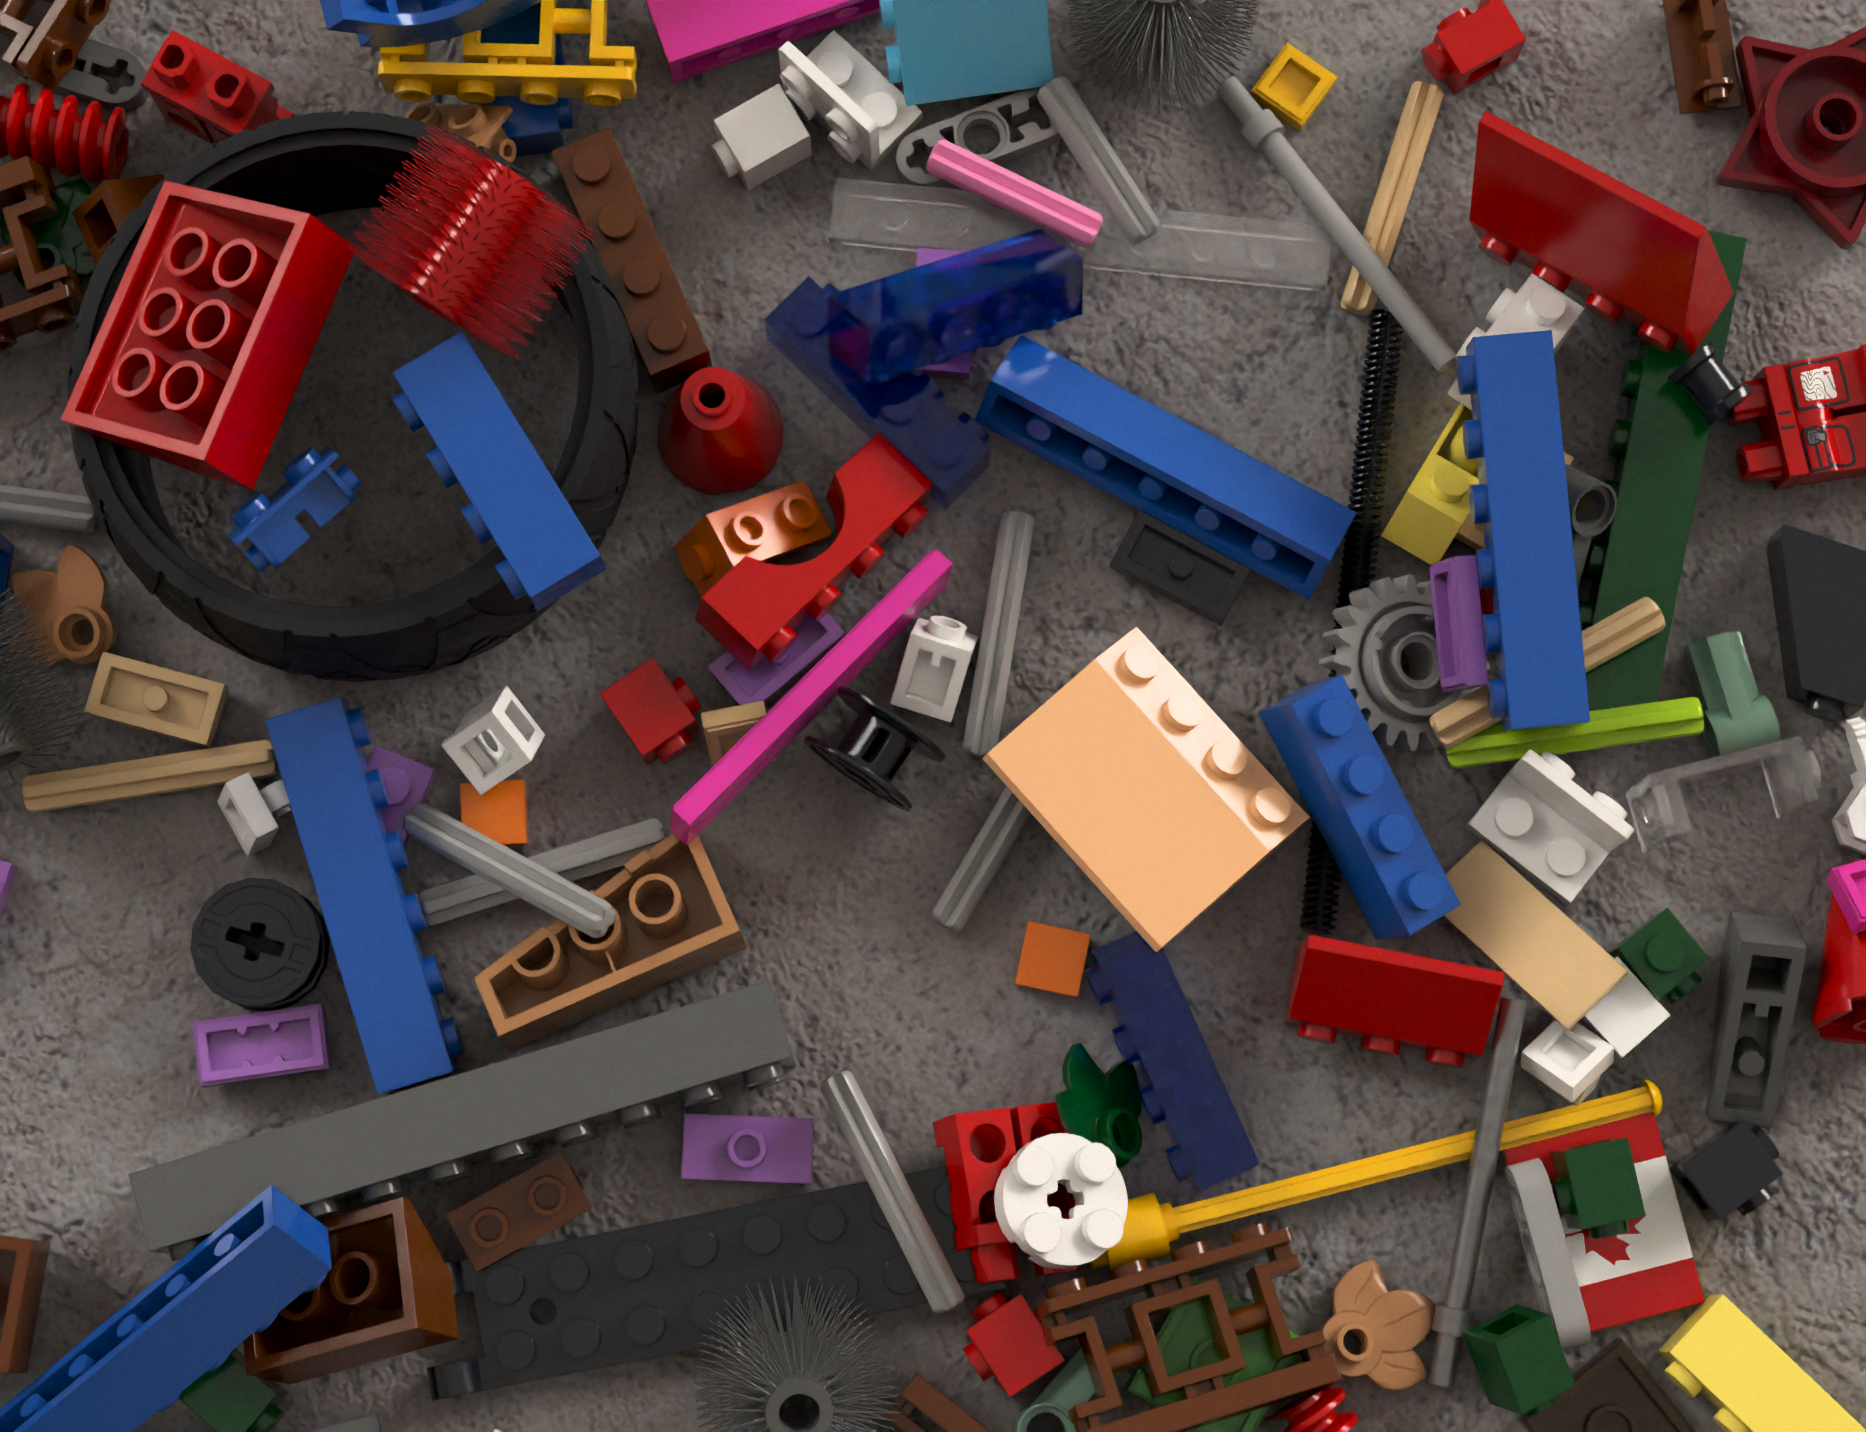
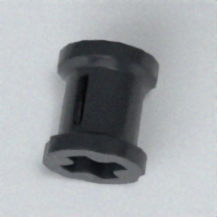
M1713 342L1697 351L1667 378L1673 386L1681 385L1705 413L1702 421L1708 428L1725 417L1753 393L1752 388L1748 384L1740 385L1716 357L1719 349Z

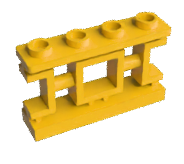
M542 0L539 44L481 43V30L463 34L462 55L465 63L430 62L431 43L401 47H380L382 61L378 62V77L386 93L393 94L396 99L406 102H426L431 100L432 95H457V98L463 102L486 104L493 102L495 96L520 97L521 101L532 105L555 104L558 102V98H583V101L589 105L611 107L619 105L621 99L636 98L635 71H637V57L634 47L606 46L608 0H592L591 9L558 8V0ZM556 34H590L589 59L591 66L555 65Z

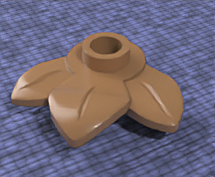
M74 545L67 546L60 557L57 572L28 570L12 575L11 581L14 594L16 595L24 591L16 596V601L19 602L30 596V598L24 600L19 605L20 609L34 605L23 611V615L28 616L37 612L36 615L27 619V622H37L42 619V621L36 623L35 626L24 633L45 628L35 634L30 640L49 635L47 636L48 638L34 645L33 648L53 643L36 656L57 651L48 656L43 662H51L61 658L57 663L69 659L79 664H90L100 661L102 651L111 652L116 641L117 630L113 616L104 607L107 582L100 566L85 550ZM86 620L92 624L94 629V637L90 643H87L81 635V627ZM23 629V630H21V631L15 633L14 635H18V634H20L21 632H23V631L26 630V629ZM28 634V635H26V636H23V637H21V638H18V639L14 640L10 645H12V644H14V643H16V642H18V641H20V640L26 638L27 636H29V635H31V634ZM36 642L31 643L13 652H20L28 648L29 646L35 644ZM37 648V649H34V650H32V651H29V652H27L26 654H24L23 656H25V655H27V654H29V653H31V652H33V651H35V650H38V649H40V648ZM39 650V651H37V652H35V653H33V654H31V655H29V656H27V657H25V658L32 657L33 655H35L36 653L40 652L41 650ZM42 656V657H40V658H37V659H35V660H32V661H30V662H28V663H29V664H32V663L36 662L37 660H39V659H41V658H43V657H45V656Z
M1369 1260L1362 1262L1345 1273L1333 1288V1316L1327 1319L1320 1329L1323 1330L1326 1343L1323 1344L1327 1355L1335 1354L1342 1377L1356 1378L1364 1375L1381 1389L1390 1391L1411 1387L1426 1377L1424 1364L1412 1348L1423 1341L1432 1329L1435 1304L1430 1298L1415 1291L1395 1290L1388 1292L1377 1261ZM1346 1332L1355 1334L1360 1340L1361 1349L1358 1355L1351 1354L1346 1350L1343 1342Z

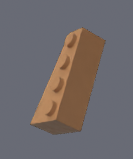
M671 833L650 850L646 851L644 849L625 863V869L597 890L593 891L591 889L589 891L609 902L611 909L616 913L614 923L608 927L604 936L593 938L557 919L548 927L544 928L542 926L474 977L496 1033L510 1052L747 948L698 835L686 846Z

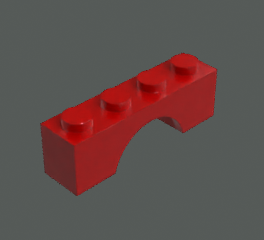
M877 433L834 473L826 496L836 523V539L833 544L816 558L794 565L769 564L746 555L701 597L695 620L749 672L765 657L771 663H774L794 644L798 638V634L794 630L809 615L815 621L824 617L841 598L842 593L838 588L853 574L859 580L866 577L885 556L886 552L881 548L896 533L902 539L907 538L924 521L929 513L924 504L933 484Z

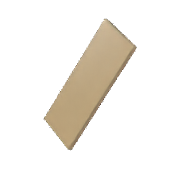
M1483 840L1476 844L1445 874L1461 905L1443 915V917L1567 1031L1628 975V971Z

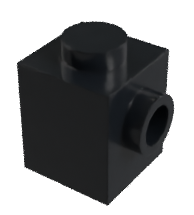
M1744 1120L1729 1124L1669 1168L1707 1222L1721 1220L1735 1209L1742 1216L1749 1214L1774 1195L1768 1185L1783 1175L1774 1162L1779 1157V1152L1772 1140L1759 1126L1754 1125L1752 1128H1749Z

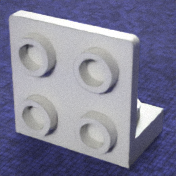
M835 30L807 57L789 41H786L778 49L781 69L779 76L782 80L784 93L796 113L806 122H809L814 117L830 132L827 136L830 145L850 163H854L859 159L872 171L923 120V112L916 105L906 106L904 94L893 84H890L885 76Z
M1529 749L1509 769L1465 828L1567 906L1573 901L1606 856L1627 841L1635 829L1624 821L1627 812L1615 800L1599 791H1596L1592 796L1573 782L1572 778L1575 776V773L1564 761L1550 752L1544 751L1541 755H1538Z

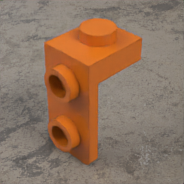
M800 481L706 514L674 547L680 557L683 572L694 583L700 597H702L746 555L762 562H768L823 542L831 535L832 531L808 485Z

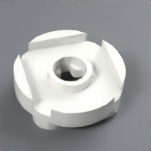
M1049 1134L1024 1145L1012 1157L1008 1166L1003 1168L995 1187L994 1204L996 1217L1001 1231L1009 1242H1016L1022 1251L1031 1256L1028 1258L1029 1260L1046 1268H1073L1097 1259L1108 1248L1113 1247L1120 1241L1127 1216V1190L1122 1174L1116 1166L1115 1156L1107 1146L1102 1143H1092L1084 1137L1074 1134ZM1058 1184L1066 1186L1068 1193H1072L1075 1199V1207L1069 1210V1219L1062 1218L1060 1209L1054 1206L1049 1207L1047 1202V1195L1057 1192Z

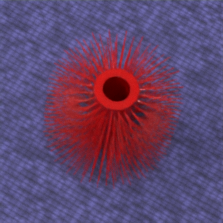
M426 124L428 128L445 140L424 128L426 131L448 145L431 136L429 137L432 138L431 140L438 147L421 136V138L436 149L419 138L416 139L435 152L420 143L418 144L444 161L436 158L433 154L424 153L419 150L434 162L432 163L410 148L429 163L413 153H409L428 166L413 158L414 161L418 162L416 164L422 170L409 161H405L421 173L401 161V163L419 175L404 166L403 168L428 184L409 175L423 185L421 186L402 172L403 175L416 184L414 185L395 172L408 183L395 175L393 176L412 189L400 182L398 183L415 193V195L400 186L401 189L411 196L409 197L391 183L390 185L403 195L388 185L386 186L401 197L389 190L387 191L406 202L407 204L394 198L407 210L389 197L386 198L398 207L382 196H379L393 207L378 198L379 201L391 209L384 205L382 206L399 216L398 218L384 210L393 218L391 219L377 208L374 209L384 216L370 208V210L385 220L373 213L372 215L391 226L389 227L379 221L391 234L372 220L371 222L380 229L364 219L365 222L374 228L364 222L363 224L378 234L369 229L367 230L385 241L378 238L375 239L369 234L375 240L373 241L359 231L360 234L367 238L365 239L355 232V234L367 242L356 237L357 239L373 248L371 249L364 245L375 257L356 244L355 246L362 251L350 243L348 244L356 250L349 246L347 247L357 253L352 252V254L370 265L362 262L363 264L386 277L379 274L376 275L402 287L401 289L395 287V289L403 291L416 303L435 314L438 318L440 317L453 324L459 331L460 329L457 326L460 325L478 342L480 341L473 334L494 350L496 349L493 346L509 357L510 355L505 351L518 358L514 354L519 357L520 355L508 347L515 351L516 349L497 337L506 342L507 340L512 342L504 336L506 335L520 346L522 345L516 340L527 346L516 337L527 342L526 340L510 331L512 330L520 335V333L512 329L509 323L523 333L525 332L519 327L531 335L533 334L524 327L534 333L535 331L523 323L532 327L530 324L510 312L527 319L518 312L520 311L537 323V321L526 314L528 313L542 323L541 320L531 313L541 319L542 317L526 308L525 306L536 311L523 300L525 299L539 310L540 308L532 302L547 312L548 310L537 302L549 309L551 308L536 298L547 303L545 300L526 289L542 296L531 287L533 286L551 300L552 298L540 289L558 299L544 288L556 295L557 293L538 282L540 281L551 287L536 275L542 277L555 287L554 284L542 276L544 275L560 287L562 286L550 277L566 286V284L546 272L548 271L563 279L544 268L542 265L557 273L544 261L564 275L566 274L556 266L573 276V274L554 261L571 271L573 270L556 260L559 259L564 263L568 262L570 264L559 253L577 265V262L563 252L579 262L581 261L559 246L578 256V254L571 251L572 249L568 245L570 244L583 253L566 240L568 239L588 252L568 238L570 237L588 248V246L572 237L574 235L581 240H585L571 229L572 227L591 241H594L574 226L595 239L596 237L575 223L593 232L591 229L564 213L582 222L585 221L551 204L550 202L571 210V208L544 197L542 193L553 194L538 190L527 181L531 180V178L524 179L509 169L508 163L506 167L495 161L486 149L484 150L490 159L485 158L465 138L463 139L478 154L447 129L446 131L462 145L435 125L433 126L449 139ZM440 144H442V145H444L445 147L449 148L452 152L446 150V149H445L444 147H442ZM428 155H430L431 157H433V158H435L436 160H438L441 164H439V163H437L436 161H434V160H433L432 158H430ZM419 164H421V165H423L424 167L428 168V169L431 170L433 173L427 171L426 169H424V168H423L422 166H420ZM562 225L566 226L568 229H570L571 231H573L575 234H573L572 232L566 230ZM555 240H557V241L563 243V244H564L565 246H567L568 248H566V247H564L563 245L559 244V243L556 242ZM382 243H384V244H386L387 246H389L393 251H391L389 248H387V247H386L385 245H383ZM549 250L553 251L554 253H556L558 256H560V257L563 258L564 260L558 258L557 256H555L554 254H552ZM373 252H375V253H377L378 255L384 257L385 260L382 259V258H380V257H378V256L375 255ZM495 318H497V319L503 321V322L506 323L508 326H506L505 324H503V323H501L500 321L496 320ZM492 330L496 331L498 334H500V335L503 336L504 338L498 336V335L495 334Z

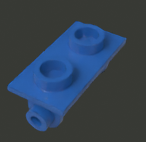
M328 446L319 454L312 447L304 451L281 473L287 480L285 484L269 498H266L262 492L255 494L231 516V520L237 526L226 535L237 546L246 538L253 543L243 553L261 573L271 564L278 568L286 558L310 538V535L294 519L299 513L305 510L316 524L322 528L344 507L357 498L353 492L362 485V482L345 464L337 471H333L329 465L339 455Z

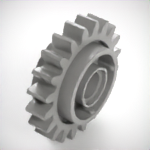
M1408 574L1394 578L1393 581L1390 577L1370 582V589L1366 587L1349 593L1352 606L1348 605L1337 608L1332 612L1334 618L1343 629L1323 632L1322 638L1336 648V654L1319 659V665L1328 669H1334L1337 676L1343 675L1380 748L1393 745L1396 753L1401 754L1416 751L1417 747L1420 751L1440 747V742L1436 738L1429 722L1431 715L1481 687L1455 692H1443V689H1441L1431 580L1416 584L1414 575ZM1401 653L1406 656L1409 663L1408 676L1401 667ZM1487 663V670L1490 669L1489 663Z

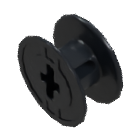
M840 686L837 691L838 696L859 716L837 748L811 736H806L804 743L827 764L865 790L889 804L909 812L912 808V803L890 782L911 751L938 762H942L946 755L924 734L885 707L852 689Z
M246 878L223 886L205 901L193 923L190 951L197 974L213 993L247 1010L274 1011L297 1004L316 988L328 964L330 939L322 915L306 897L274 879ZM265 929V936L280 946H284V951L281 957L260 952L259 960L256 961V953L241 944H237L241 933L261 938L262 931Z

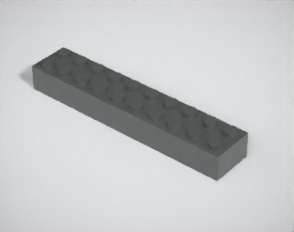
M768 980L128 1175L149 1252L170 1254L172 1261H178L271 1184L315 1219L321 1221L349 1213L346 1203L363 1198L364 1203L373 1202L374 1205L409 1196L412 1194L409 1183L427 1178L428 1183L436 1182L437 1186L469 1178L474 1176L472 1164L491 1159L492 1164L498 1163L499 1167L529 1160L537 1156L534 1145L554 1140L556 1145L561 1144L562 1148H567L600 1137L597 1126L618 1120L619 1125H624V1129L654 1122L662 1118L659 1107L681 1101L687 1110L704 1107L723 1100L722 1088L745 1082L749 1091L773 1086L786 1081L784 1069L794 1067L796 1063L775 992Z

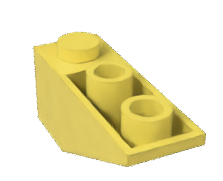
M1461 403L1381 535L1383 538L1430 565L1440 562L1470 512L1469 487L1470 485L1479 484L1477 459H1466L1463 443V422L1465 420H1473L1472 410Z

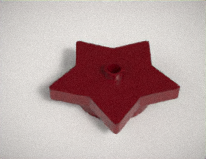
M1866 27L1829 46L1811 50L1745 36L1735 47V53L1750 119L1717 175L1716 182L1718 185L1792 196L1841 249H1849L1858 239L1866 222ZM1822 124L1827 125L1832 130V133L1828 132Z

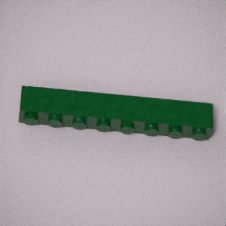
M1708 230L1734 293L1695 353L1710 342H1713L1719 349L1716 357L1723 363L1747 239ZM1635 325L1632 326V336L1640 338L1637 334L1639 327ZM1643 339L1640 341L1637 361L1628 359L1625 365L1620 385V396L1629 398L1625 420H1615L1608 445V456L1616 457L1617 461L1613 481L1604 479L1603 482L1610 485L1616 493V513L1612 522L1602 532L1601 541L1593 539L1591 541L1583 576L1593 578L1589 601L1580 600L1579 611L1581 631L1635 601L1643 597H1649L1659 606L1666 626L1661 632L1586 673L1589 711L1656 702L1710 429L1702 421L1705 413L1681 385L1673 386L1667 379L1691 356L1675 347L1672 348L1670 353L1662 352L1649 345Z

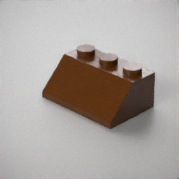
M401 1197L319 1221L328 1228L332 1269L317 1288L311 1292L299 1295L278 1313L268 1328L262 1332L250 1335L243 1341L246 1375L291 1385L459 1339L452 1274L410 1199Z

